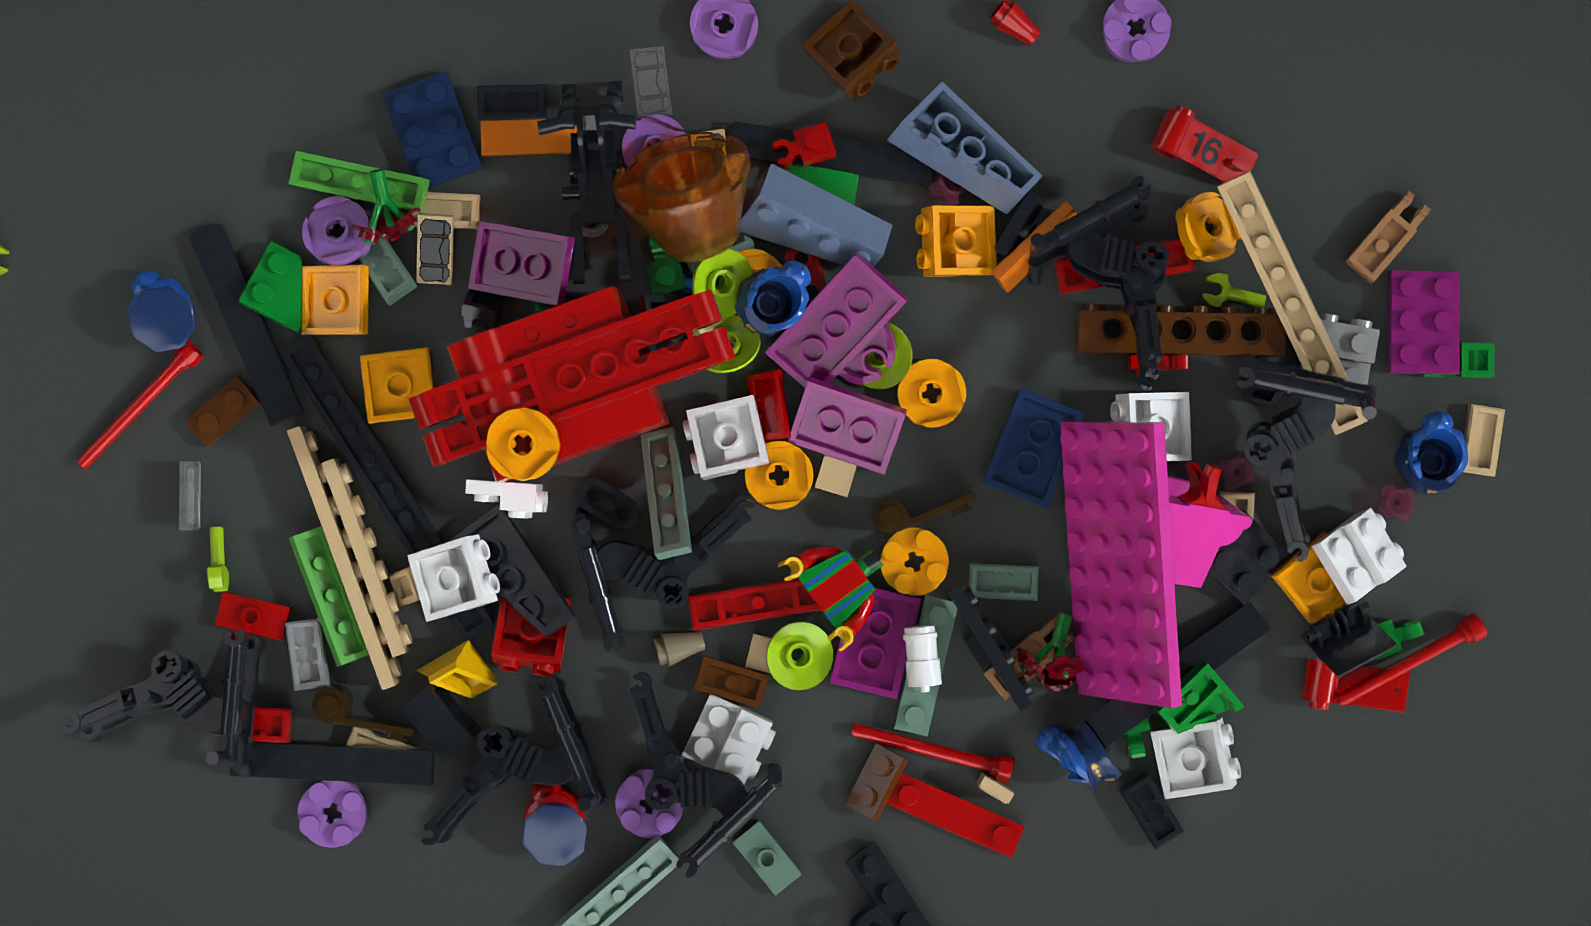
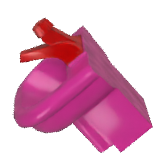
M1189 462L1185 464L1189 481L1168 476L1174 584L1201 588L1219 548L1233 543L1244 529H1248L1251 526L1252 519L1216 493L1218 479L1221 474V469L1218 466L1207 464L1202 472L1197 463Z

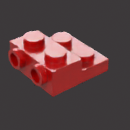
M502 596L491 654L493 663H497L500 670L507 672H517L519 667L533 668V674L543 677L552 676L553 671L561 672L568 623L551 636H544ZM564 598L571 608V599Z

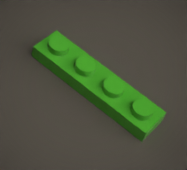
M296 151L289 185L375 204L376 197L370 171L379 168ZM384 170L390 198L397 207L407 211L419 207L421 209L419 213L423 214L430 180Z
M322 526L288 538L337 667L369 655Z

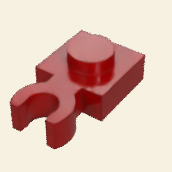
M826 122L793 131L795 141L790 142L780 139L772 143L773 152L780 150L788 152L787 157L777 160L778 167L782 169L790 167L799 158H801L803 167L836 158V150Z
M1130 355L1126 357V370H1135V377L1139 375L1137 355ZM1163 355L1162 360L1157 362L1158 370L1188 369V355Z

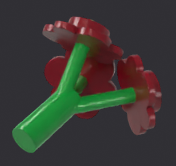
M384 169L372 170L370 175L376 203L368 228L353 224L352 229L359 231L358 238L364 239L367 244L371 242L378 243L380 238L387 241H395L400 238L401 234L413 230V226L418 222L415 216L421 209L415 207L409 213L402 212L390 198ZM381 209L383 210V216H380Z
M1063 613L1058 615L1052 640L1034 656L1020 647L1016 649L1019 658L1017 663L1021 671L1029 677L1036 675L1037 682L1043 683V686L1050 691H1063L1066 688H1070L1071 684L1077 682L1076 674L1085 670V663L1081 661L1079 656L1069 657L1066 655L1065 642L1072 616ZM1055 648L1053 662L1047 663L1045 666L1046 670H1043L1037 662Z

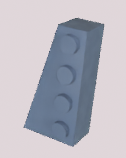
M943 82L899 124L887 139L890 143L1005 214L1042 177L1030 163Z

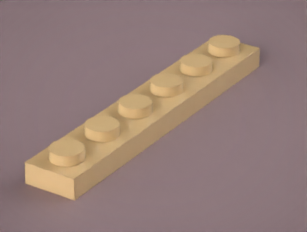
M340 458L321 463L391 655L396 657L411 651L408 644L413 642L411 633L406 624L401 625L397 612L401 611L395 592L389 593L385 582L389 578L387 568L382 559L377 560L373 549V547L377 546L376 538L370 527L365 528L361 515L365 514L363 503L359 495H353L349 484L353 482L351 470L347 463L342 464Z

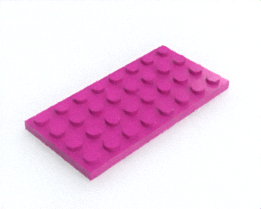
M1060 422L1068 533L1067 545L1069 548L1070 564L1069 577L1071 581L1074 635L1076 636L1074 648L1075 655L1079 656L1081 661L1085 663V670L1076 675L1078 694L1167 708L1182 706L1164 422Z

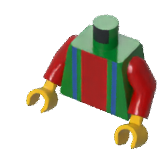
M836 546L811 547L795 557L780 561L778 568L788 565L791 569L790 576L784 578V580L789 581L798 577L836 629L828 636V640L831 641L835 636H839L843 640V646L839 648V651L846 649L852 644L854 636L867 622L874 605L873 591L875 588L867 577L883 566L880 559L872 549L854 560L846 549L841 551Z

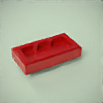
M777 369L746 375L749 395H754L764 441L770 442L791 438L782 370Z
M224 591L222 592L215 625L238 631L243 629L251 634L282 641L285 638V623L289 621L292 606Z
M256 706L253 742L290 743L292 708Z

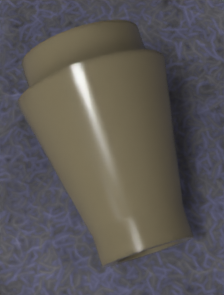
M700 630L695 632L661 633L659 638L653 639V647L659 666L667 664L669 667L699 651L705 650L704 639Z

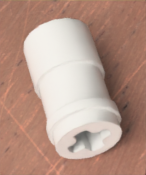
M935 625L905 627L903 640H905L907 661L905 662L908 687H921L922 693L930 692L929 686L942 684L940 658L937 655V632H935Z

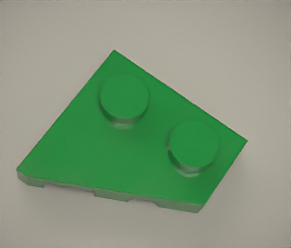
M271 241L238 303L299 333L301 330L302 257Z
M1201 659L1180 680L1182 706L1174 708L1153 706L1152 708L1174 732L1180 734L1193 729L1199 723L1205 724L1216 720V715L1230 709L1235 712L1239 711L1244 705L1211 666Z

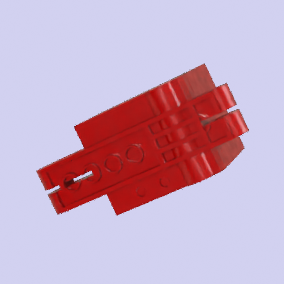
M611 286L448 345L447 349L458 380L409 398L419 430L463 415L465 416L466 420L422 436L432 466L443 465L482 450L485 451L487 456L486 442L491 424L502 413L512 409L527 408L536 410L546 415L553 422L558 431L561 445L553 467L669 425L670 422L657 387L736 358L725 327L705 332L698 336L694 334L697 330L722 321L712 290L692 294L631 317L624 295L618 288ZM687 335L688 339L648 354L644 353L645 349ZM520 435L515 437L514 440L517 443L514 448L515 452L525 451L528 454L532 450L529 445L532 441L529 435L525 438H522ZM488 459L496 483L516 480L501 475Z

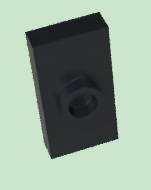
M546 84L477 86L479 122L548 119Z
M1031 191L1027 192L994 247L999 258L1004 260L1035 230L1036 224L1033 222L1044 206L1040 196Z
M1148 772L1118 790L1155 850L1184 833L1183 828Z

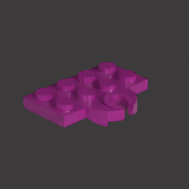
M856 252L806 306L805 313L794 326L785 329L765 353L804 388H806L809 376L827 383H831L837 375H840L850 383L858 385L876 381L882 378L883 373L880 368L872 367L867 363L866 355L870 352L879 353L883 357L884 364L891 368L895 360L897 344L894 333L886 323L907 302L908 297Z

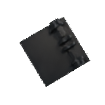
M1365 599L1344 606L1343 611L1339 608L1335 609L1334 616L1328 613L1324 618L1314 623H1309L1308 628L1304 630V634L1300 635V638L1338 678L1397 647V643L1366 613L1370 611V607Z

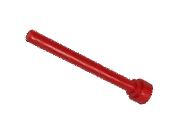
M187 340L186 345L175 350L176 352L172 355L173 360L76 459L77 464L81 468L87 469L184 368L188 370L191 366L195 367L204 358L203 353L193 343Z
M1475 613L1463 617L1459 620L1460 624L1456 625V630L1336 694L1338 704L1345 706L1461 642L1476 643L1487 637V631L1482 620Z
M857 723L853 724L851 731L853 737L987 771L989 776L995 777V781L1008 784L1011 778L1015 757L1001 754L1000 757L993 756L992 759Z

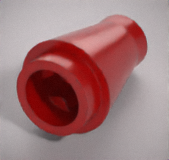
M1002 0L989 18L995 24L994 29L1016 38L1028 46L1041 33V29L1033 23L1015 0L1013 2Z

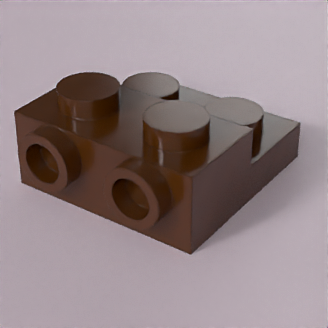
M850 0L801 44L804 51L826 72L829 79L850 100L856 94L863 96L868 93L873 86L872 80L881 72L889 73L897 66L899 62L898 56L901 54L896 42L853 0Z

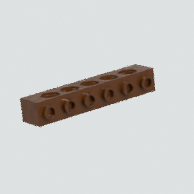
M1086 304L1084 305V310L1077 311L1075 316V353L1137 355L1134 329L1129 315L1124 312L1125 305H1119V311H1105V305ZM1157 306L1160 345L1163 355L1243 357L1244 354H1252L1255 357L1286 356V330L1278 314H1276L1275 308H1255V314L1242 313V307H1221V313H1208V307L1188 306L1187 312H1174V306ZM1107 320L1117 322L1120 327V333L1115 339L1108 338L1103 332V325ZM1176 321L1183 322L1188 328V334L1184 340H1179L1172 334V326ZM1210 322H1216L1222 329V335L1217 341L1210 339L1206 333L1207 325ZM1245 322L1255 327L1256 336L1252 341L1245 340L1241 335V327Z

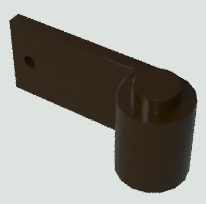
M971 491L913 517L909 516L907 509L898 500L884 499L873 508L872 519L875 526L881 531L896 533L948 510H951L953 517L972 509V506H968L967 502L977 497L975 492Z
M332 684L319 690L312 701V709L315 715L320 720L384 731L387 732V739L405 742L407 741V738L404 737L405 735L413 736L418 732L412 724L352 714V693L346 686L340 684Z

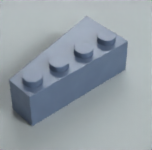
M771 163L745 198L734 230L845 265L858 252L874 267L884 255L893 225Z

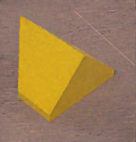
M469 640L415 670L427 676L429 683L470 699L498 684L496 676Z

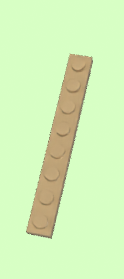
M1249 170L1218 185L1217 188L1303 368L1343 377L1345 380L1350 381L1251 171ZM1336 404V415L1331 427L1335 435L1367 422L1368 419L1363 417L1361 407Z
M298 426L287 430L381 689L384 690L400 683L398 676L402 675V670L398 659L390 656L382 627L378 623L375 615L376 611L369 592L367 593L361 570L351 550L350 540L340 520V513L334 497L330 493L322 464L319 463L315 452L319 450L317 438L312 430L308 432L306 426Z

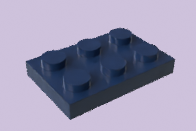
M447 71L382 94L412 176L430 180L428 189L484 169Z
M1020 388L982 483L1047 508L1063 469L1060 422L1082 421L1085 413Z

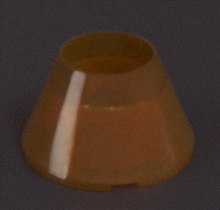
M696 132L671 137L641 150L634 155L635 162L626 170L624 167H621L613 181V192L617 202L672 259L682 262L706 260L723 253L737 240L751 160L746 145L736 137L728 135L727 140L714 138L713 132Z

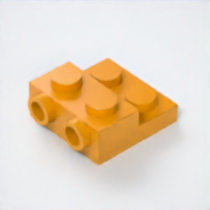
M929 206L921 208V214L917 215L915 220V229L918 235H922V249L918 250L916 261L918 268L923 269V277L993 275L992 270L997 266L994 249L996 246L994 206Z

